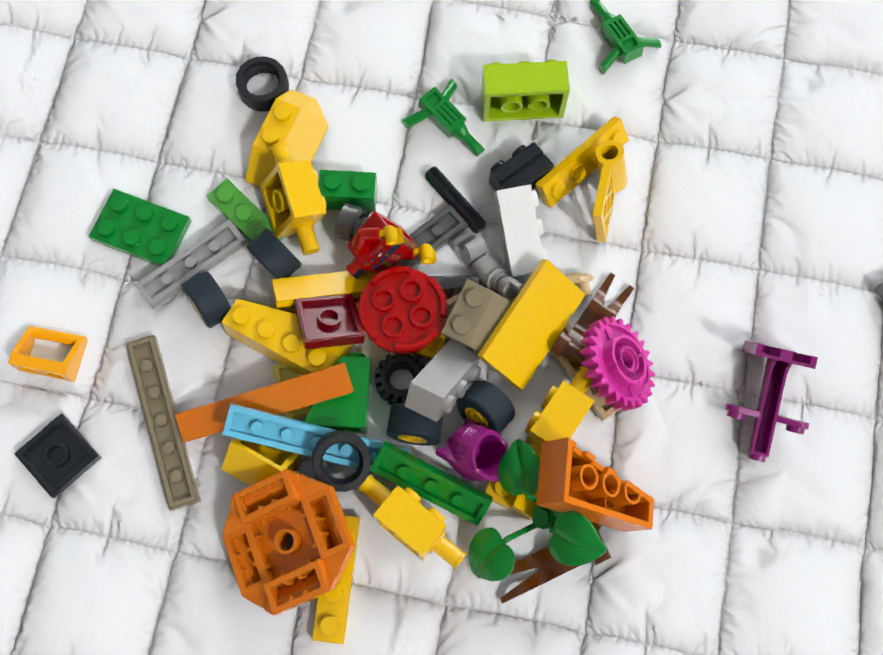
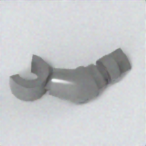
M467 232L455 239L452 247L456 255L466 265L474 262L472 268L476 276H479V281L483 287L496 292L508 300L517 297L524 285L510 277L508 271L491 254L486 255L489 249L482 235L476 237L472 232Z

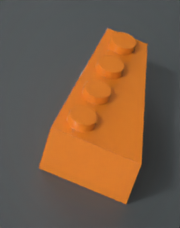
M569 437L542 442L536 505L561 513L577 511L587 517L590 522L623 532L652 530L654 499L630 481H623L617 477V472L611 467H603L595 461L596 457L588 451H581L576 447L577 443Z

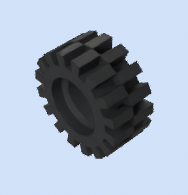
M389 353L385 356L386 359L384 361L381 359L378 363L379 367L375 370L374 379L380 397L383 401H388V404L392 406L398 403H405L409 387L403 390L394 388L390 383L392 373L399 369H405L412 374L414 379L425 367L423 361H419L417 355L411 356L410 353H395V355L391 356Z

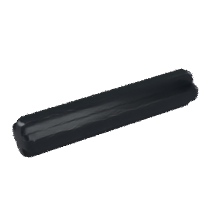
M433 166L427 170L425 179L458 212L475 234L481 232L486 227V221L437 167Z

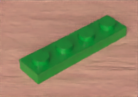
M384 441L371 464V472L404 489L409 487L425 500L476 526L479 525L492 503V496Z

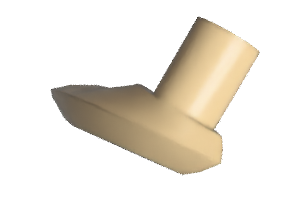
M587 273L564 274L572 283L578 285V288L585 294L584 298L592 296L589 282L594 278L592 275Z

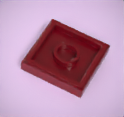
M352 294L294 299V308L304 349L364 343L365 334Z

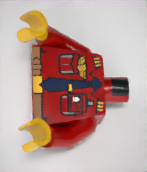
M374 211L348 243V249L355 258L346 266V269L353 277L359 279L368 269L379 273L393 267L401 259L415 260L417 256H420L422 264H434L437 261L436 251L431 245L426 243L417 248V244L402 226Z

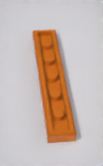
M343 362L178 412L174 416L183 442L186 443L222 432L231 403L279 415L352 393L354 389L346 364Z

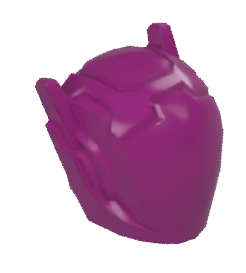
M468 417L465 418V424L457 428L450 435L443 449L436 448V455L448 461L450 466L463 478L481 482H499L498 467L502 457L508 450L507 442L496 431L486 428Z

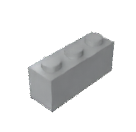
M449 340L410 382L404 406L435 422L445 412L449 414L456 403V399L458 397L462 398L468 389L469 383L474 384L480 375L481 367L478 366L480 360L477 356L478 353Z

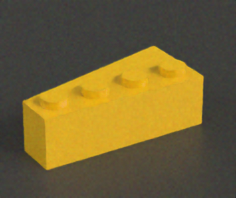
M241 299L235 301L221 322L228 336L301 375L336 365L340 356H347L354 345L304 349L296 314Z

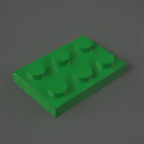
M113 189L88 237L93 242L160 267L175 256L192 221L189 216Z

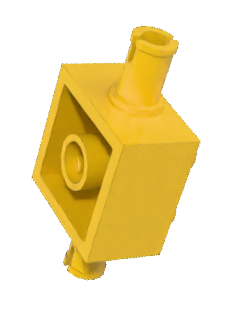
M277 143L270 148L276 166L260 185L272 228L277 238L297 235L302 255H311L321 250L313 227L326 214V201L320 193L318 175L315 169H313L310 159L292 161L288 143Z
M581 366L570 384L563 380L559 388L553 385L541 405V408L544 409L541 413L536 410L525 429V432L528 433L525 443L534 450L539 459L542 442L571 438L594 403L593 399L585 395L592 383V378L585 376L588 368Z
M369 475L360 486L359 490L380 506L373 514L376 523L422 561L425 560L429 553L434 551L455 570L467 555V553L463 552L445 537L447 535V526L444 524L446 518L433 507H430L429 510L423 507L420 501L421 497L409 487L403 490L397 485L391 492L377 481L373 475Z

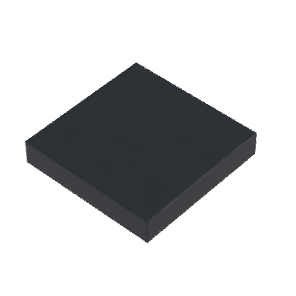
M63 413L14 453L49 496L54 499L102 458Z

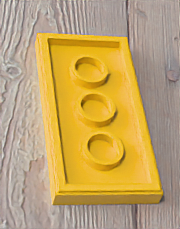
M542 259L477 356L517 389L523 390L585 297V294L550 261Z

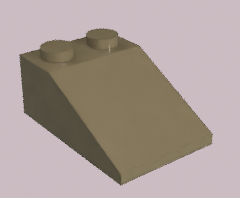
M467 279L440 336L479 353L513 302Z

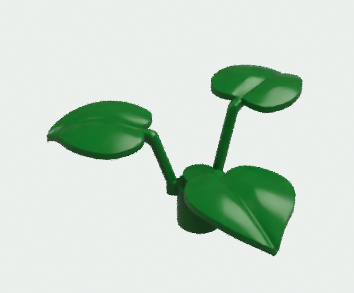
M520 439L513 441L500 461L498 478L502 487L510 495L518 496L525 493L527 499L536 503L537 497L532 495L531 492H537L540 459L524 441ZM537 505L532 512L533 523L507 535L503 539L500 533L492 527L482 529L476 533L469 546L468 560L470 568L477 578L488 581L503 580L512 573L515 564L514 553L506 544L536 528H549V532L553 534L549 541L550 553L558 562L567 566H579L590 563L602 556L608 548L598 536L593 524L583 514L577 511L561 513Z

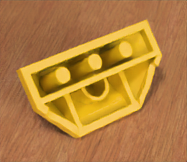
M292 89L276 98L253 142L245 179L246 183L260 188L262 182L276 166L270 148L277 143H288L292 161L310 159L312 163L329 129V125L316 98Z

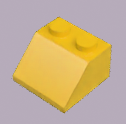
M234 438L229 444L221 469L252 486L285 469L295 471L304 455Z

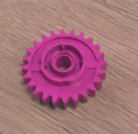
M614 316L604 317L588 325L589 329L583 332L586 338L581 340L585 349L580 350V353L586 358L581 364L588 368L585 376L592 378L591 388H598V398L605 396L606 405L613 404L614 410L621 408L623 412L639 408L642 404L647 403V397L653 395L650 388L655 387V384L650 378L654 377L655 373L650 370L653 362L647 358L650 352L643 349L645 341L638 340V332H631V325L629 323L624 325L621 318L616 320Z

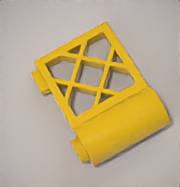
M606 140L600 143L595 151L600 181L593 210V221L597 241L605 243L615 194L622 191L628 182L624 148L621 143L615 140Z

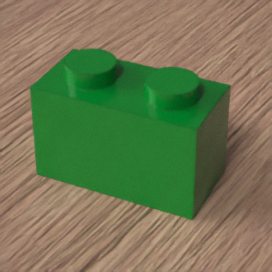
M320 170L318 187L321 195L325 198L327 210H341L344 204L348 202L362 207L363 212L369 210L376 211L378 191L376 173Z

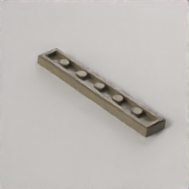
M151 335L126 343L169 510L175 511L199 503L201 500L186 444L183 442L174 416L177 411L157 337Z

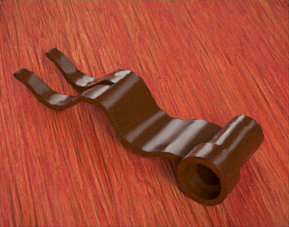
M610 272L570 332L567 334L563 331L550 351L559 357L560 355L564 356L578 367L583 366L581 362L586 360L585 356L580 353V350L585 349L581 343V340L586 338L583 332L589 329L588 325L599 319L616 317L634 287L629 285L613 303L606 308L603 307L605 296L615 277Z
M591 522V523L593 524V526H594V528H595V530H596L598 536L600 537V539H601L602 542L604 543V541H603V539H602V537H601V535H600V533H599V531H598V529L600 528L599 524L594 523V522ZM549 546L515 562L511 574L538 568V571L503 595L500 600L503 604L579 566H567L558 562L550 553ZM607 550L593 562L596 566L612 557Z

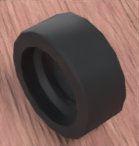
M267 56L254 57L247 60L240 66L236 74V86L242 102L256 111H270L276 98L289 91V81L284 67L277 60ZM260 73H270L278 79L277 88L265 95L250 93L247 89V83L252 77Z
M336 430L325 434L317 441L312 451V468L318 481L333 486L335 492H347L357 488L366 480L371 468V457L366 443L358 435L350 431ZM337 443H347L353 446L360 458L356 472L346 478H335L329 475L323 466V456L326 450Z

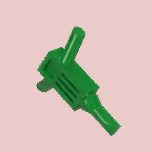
M600 0L589 1V4L601 19V34L612 48L599 65V70L603 75L618 57L623 64H626L641 57L644 47L661 48L662 45L658 38L637 37L622 15L615 16L609 13Z
M453 79L449 80L442 93L436 87H433L419 99L418 107L421 110L401 120L406 128H410L430 118L448 138L454 136L461 140L477 157L485 151L483 146L469 133L465 125L466 118L449 101L457 88V84Z

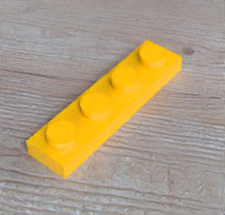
M613 116L535 184L544 205L552 208L597 169L595 151L600 143L606 140H615L623 146L629 141L620 118Z
M345 516L355 548L335 589L318 597L312 641L345 644L360 517Z

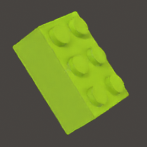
M551 59L545 62L520 61L509 64L494 62L489 65H483L481 84L483 122L563 118L570 93L567 61Z

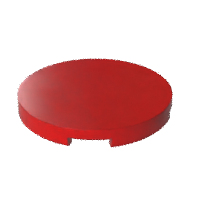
M396 266L377 273L369 280L358 302V315L365 335L376 346L393 353H413L429 346L440 335L446 322L447 301L443 289L432 276L430 277L409 266Z

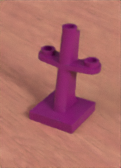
M745 340L742 352L767 358L758 406L756 410L726 403L725 409L728 410L726 416L744 420L746 415L755 417L747 458L765 462L766 457H769L776 422L787 424L785 430L804 435L805 429H809L810 423L780 416L778 413L790 367L796 364L815 369L818 357Z

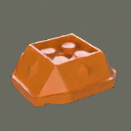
M285 469L232 495L229 506L231 509L222 537L241 595L244 598L264 608L266 612L274 616L335 589L355 548V543L333 486L293 470ZM290 534L293 536L294 539L292 548H290L288 545V537Z

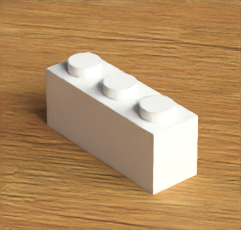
M531 184L497 190L493 192L507 271L512 277L533 273L542 259L549 261L547 249L542 247L540 236L544 235L542 220L536 217L535 207L539 205L537 192L531 189Z

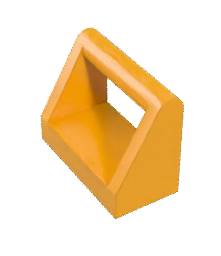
M29 326L11 352L8 364L21 372L75 382L88 339L85 336ZM36 338L73 346L63 363L30 356Z

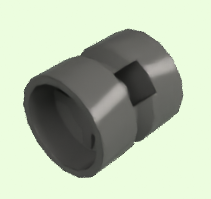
M346 202L336 221L335 237L350 242L357 233V230L362 227L373 211L369 210L364 213L362 207Z

